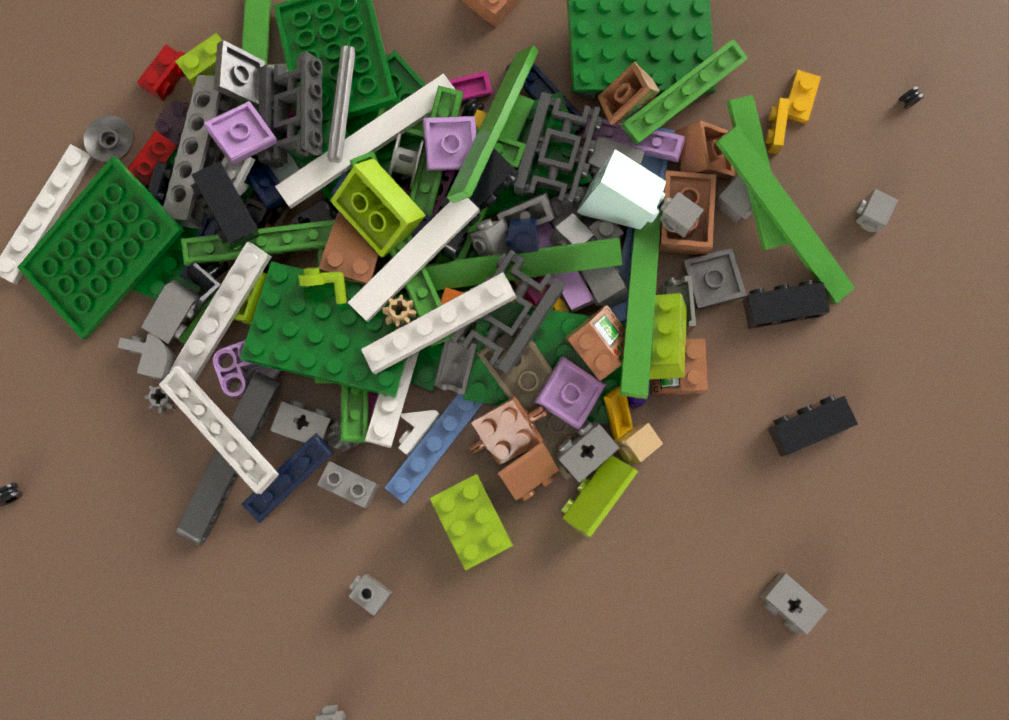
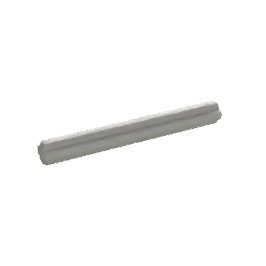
M343 46L341 48L327 155L328 160L332 163H340L343 156L355 59V49L352 46Z

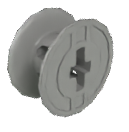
M399 133L388 175L392 177V173L396 172L412 177L410 183V190H412L424 140L421 141L418 152L399 147L401 134Z

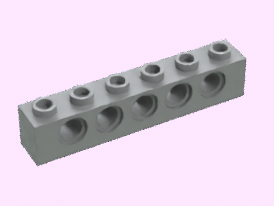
M197 75L177 156L175 157L174 168L168 184L166 199L163 204L164 209L181 227L201 229L205 215L203 207L207 205L203 198L197 199L190 186L194 184L191 174L217 163L221 151L206 130L204 122L230 111L233 103V98L214 90L215 76Z

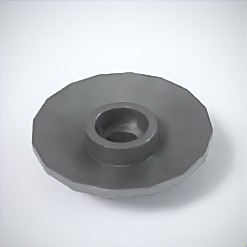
M105 115L96 118L88 125L84 133L83 143L86 151L93 159L107 163L111 157L121 160L129 153L133 146L134 135L131 127L124 119ZM115 139V142L109 145V141Z

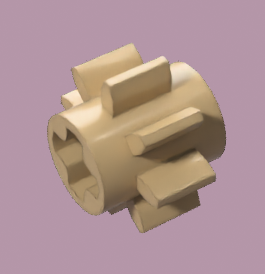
M402 295L394 300L388 298L389 307H383V314L389 315L385 319L386 324L393 323L396 325L397 330L400 326L409 324L410 317H416V311L410 310L413 307V301H405ZM399 309L403 310L401 315H396Z

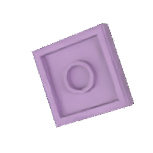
M250 101L204 122L206 130L231 166L277 144L276 137Z
M475 116L423 118L426 170H460L476 137Z
M560 357L534 402L543 406L575 429L580 430L606 384L565 357Z

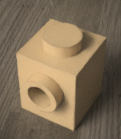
M649 423L635 426L615 442L620 447L618 450L620 456L629 464L642 462L663 445Z

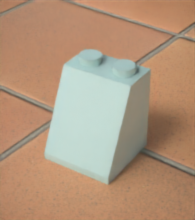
M614 150L592 178V182L586 190L577 213L641 230L647 222L652 223L659 213L657 206L660 205L665 197L663 190L666 181L619 151Z

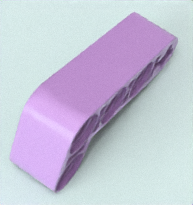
M245 341L222 348L213 357V364L224 393L234 399H242L249 385L246 370L260 366L241 360L240 357ZM232 356V365L228 368H223L222 362L224 358ZM235 380H240L242 383L241 389L233 393L230 388L231 384Z

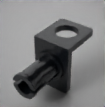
M225 261L221 265H219L220 262L211 263L205 269H202L196 262L190 265L186 275L206 292L197 301L193 309L195 313L205 306L218 291L221 284L216 279L229 268Z

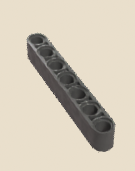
M257 372L252 377L231 419V422L253 446L282 388V383L260 372ZM217 449L176 531V535L198 546H202L209 537L239 476Z

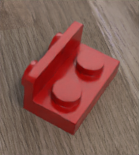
M165 44L139 78L137 84L161 101H164L167 96L173 93L175 85L181 77L185 76L176 63V60L185 55V53L182 51L178 53Z
M155 130L127 169L139 181L149 185L155 164L158 161L166 162L176 149V145Z

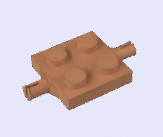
M516 396L473 419L471 424L479 434L480 440L469 445L470 451L473 450L472 453L477 454L487 448L498 465H501L532 449L544 440L536 428L535 421L547 416L546 410L543 411L544 407L540 406L529 413L521 406Z

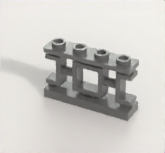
M303 52L301 56L297 57V69L289 72L279 64L274 65V69L268 65L259 67V115L276 137L277 144L259 152L258 161L275 169L283 167V164L288 163V151L297 148V152L306 157L311 156V153L315 155L322 154L323 68L322 61L308 52ZM301 81V86L297 87V82ZM297 101V116L288 119V104ZM301 128V134L297 135V129ZM284 133H287L286 139H283Z
M542 92L519 166V174L516 176L517 181L514 184V194L521 196L528 194L530 197H534L537 186L559 191L558 204H566L568 208L573 209L574 202H580L583 187H579L581 178H587L590 164L586 163L588 154H594L597 140H593L595 131L600 132L603 117L599 116V107H595L594 110L587 105L582 117L559 111L561 99H552L551 94ZM553 109L551 120L563 122L561 130L557 131L547 128L545 138H543L542 134L549 111ZM588 119H592L584 147L581 148L582 137L570 134L572 125L585 128ZM551 139L574 145L569 164L545 158ZM536 155H539L538 166L548 168L547 178L533 175L531 185H529L528 182ZM574 165H577L578 168L570 195H566L568 184L556 181L558 173L563 172L572 175Z
M510 250L508 255L503 254L496 264L498 270L493 277L501 273L506 275L514 264L510 274L521 282L514 291L517 298L512 301L524 309L513 326L509 328L490 316L492 314L490 312L482 317L483 320L492 325L485 337L471 330L467 338H465L475 322L473 321L453 332L454 336L452 338L455 343L467 350L474 340L493 350L495 353L490 359L489 364L506 376L510 374L565 289L563 281L558 278L554 279L548 273L539 284L520 272L525 264V259L517 256L512 250ZM488 276L485 282L492 279L493 277ZM549 286L550 288L530 316L529 313L533 309V304L523 299L525 293L531 287L542 294L546 287ZM518 330H521L502 361L499 360L504 353V349L493 343L499 333L502 331L514 338Z

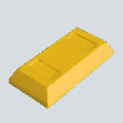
M620 386L604 396L611 435L615 441H618L633 429L627 396H620Z

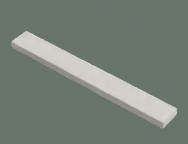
M444 73L346 138L340 163L330 162L327 157V151L276 185L275 187L288 206L292 209L341 176L344 172L352 168L350 159L372 151L375 153L396 139L399 133L402 135L407 129L414 127L423 118L431 114L438 85L455 89Z

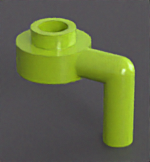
M319 267L303 269V274L298 275L300 286L334 283L336 304L347 303L345 281L342 272L325 273L320 272Z

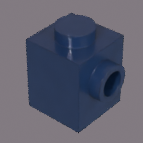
M537 218L512 220L510 222L509 230L505 231L506 245L511 246L512 251L516 254L538 251L540 239Z

